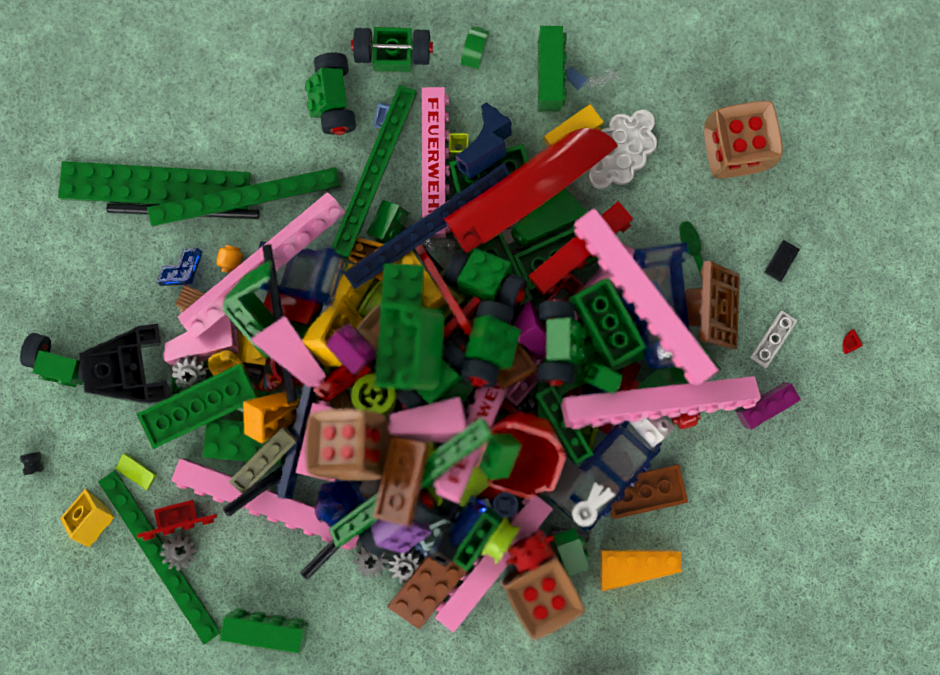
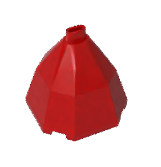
M519 411L494 424L490 428L493 434L510 432L519 441L521 447L509 477L493 480L487 479L489 485L527 499L536 497V494L547 490V492L554 490L566 454L550 422L538 417L534 412L528 414ZM488 441L482 446L477 467H479Z

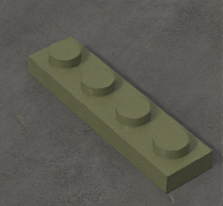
M282 426L229 482L243 494L298 439Z

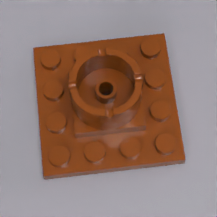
M712 261L704 262L701 269L703 287L689 288L684 292L682 300L684 304L682 307L684 321L691 327L701 326L699 328L701 342L727 349H737L740 274Z

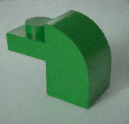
M471 27L469 29L460 65L479 69L490 31L484 30L481 27Z

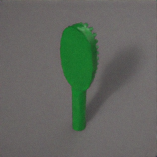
M684 221L679 226L680 240L686 252L693 256L701 275L704 262L700 254V238L692 223Z

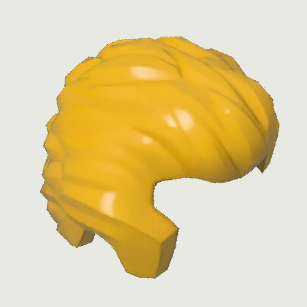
M225 350L215 353L209 358L208 368L212 375L215 376L243 362L233 352Z

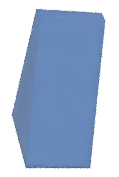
M571 66L567 69V80L577 90L581 89L588 79Z
M383 102L378 104L373 123L374 127L381 129L382 126L376 125V123L383 124L390 108L389 104Z

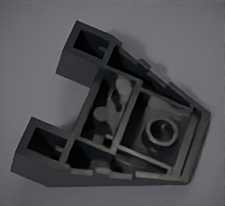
M158 324L137 326L128 332L79 353L85 393L146 405L157 404L168 399L167 381L146 384L141 348L160 346L161 340Z

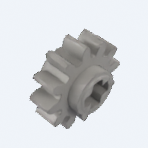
M186 355L185 360L179 358L172 367L174 370L172 377H177L175 383L182 382V388H185L186 385L192 387L205 381L208 368H202L204 361L198 363L197 356L190 360L189 355Z
M180 534L176 536L175 540L169 537L168 543L162 545V548L165 550L160 555L166 556L162 563L169 562L168 569H171L174 565L177 571L182 568V565L187 569L189 562L195 560L191 555H194L197 550L191 549L194 542L187 543L188 536L181 540ZM177 550L181 551L180 556L176 555Z
M362 546L361 551L363 553L356 552L355 555L359 559L353 562L354 564H359L356 572L362 570L363 578L367 573L370 574V579H373L374 573L380 577V569H387L383 563L389 561L388 558H383L386 552L380 556H375ZM370 556H373V559H376V562L373 564V566H369L370 563L366 562V560H368Z
M413 550L403 554L395 552L394 557H391L389 561L391 564L389 571H394L392 578L400 577L399 583H402L404 579L407 581L422 563V561H418L420 554L414 556Z

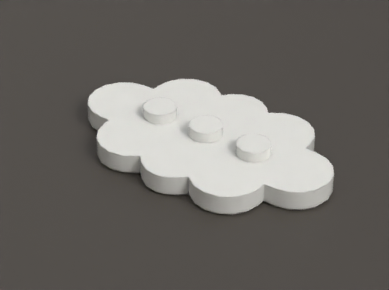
M638 110L631 117L619 113L611 118L609 128L601 130L608 134L618 147L591 168L588 179L594 188L604 189L612 182L617 185H626L632 181L635 171L641 170L645 166L646 156L653 153L657 146V139L651 133L655 125V119L649 111Z

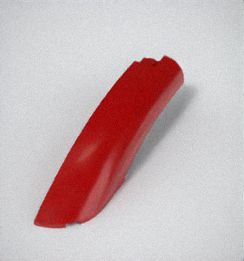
M592 128L574 130L537 153L533 158L494 186L445 217L444 221L463 251L468 253L481 243H485L559 193L611 153L618 145L608 134Z

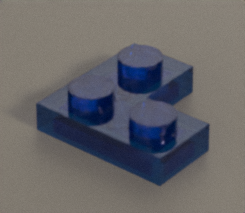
M199 248L183 249L178 265L162 266L156 282L160 286L193 284L203 252Z

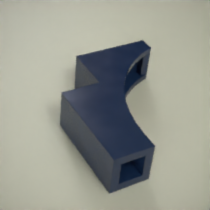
M487 102L481 105L484 124L480 134L470 146L456 155L458 170L469 179L506 156L504 140L512 135L510 119L502 115L497 108L492 107Z

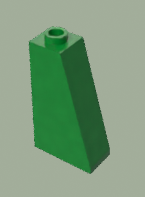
M564 188L515 225L511 231L512 238L523 247L574 225L575 222L588 212Z

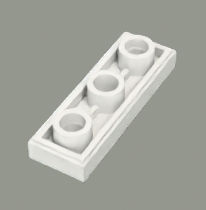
M781 310L750 358L764 368H767L797 323V320ZM772 336L776 337V342L772 341Z

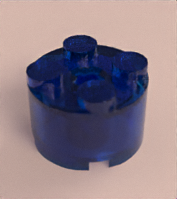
M343 481L329 482L321 485L315 505V515L321 523L323 521L328 524L327 526L332 527L355 510L358 498L351 484Z

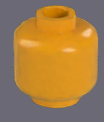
M225 245V247H221L218 251L216 265L221 267L222 272L231 273L242 263L244 255L240 252V248Z

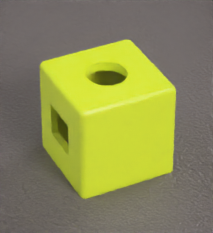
M467 133L449 134L450 157H456L458 153L468 147ZM457 144L462 145L463 148L461 151H457L455 149V146Z

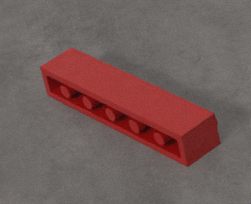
M619 201L601 215V218L614 235L620 231L622 233L626 232L632 226L630 223L634 219ZM575 236L528 276V280L542 296L546 293L550 295L558 288L556 285L561 280L563 283L573 276L571 272L574 269L580 270L587 264L586 259L590 256L594 258L596 254L591 255L586 248V245H588L583 238L580 240L578 236Z

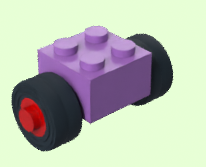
M423 487L419 490L411 527L379 519L359 533V539L364 548L375 556H380L388 550L402 554L408 552L412 546L423 541L431 533L428 521L437 515L439 511L438 504L431 492L426 487Z

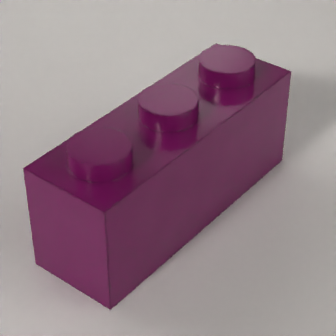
M783 382L761 395V399L754 407L747 409L741 407L735 412L743 426L752 430L801 401L792 383Z

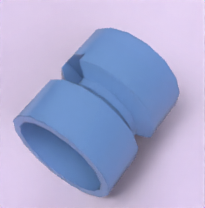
M502 492L489 501L492 509L504 518L514 515L518 508L516 497L508 492Z

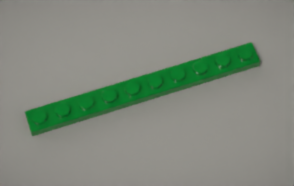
M402 85L398 86L330 249L331 254L349 260L415 100L417 90Z
M334 167L147 207L151 226L155 227L331 189L341 185L337 168Z
M484 418L474 422L426 458L420 489L494 437ZM378 493L329 529L336 547L343 546L379 520L373 518Z
M115 470L99 480L98 483L203 645L221 633L220 629L181 569L177 571L175 565L168 569L170 563H162L166 556L160 555L165 549L162 548L164 543L158 534H155V538L144 541L143 537L137 538V534L154 530V528L117 471Z

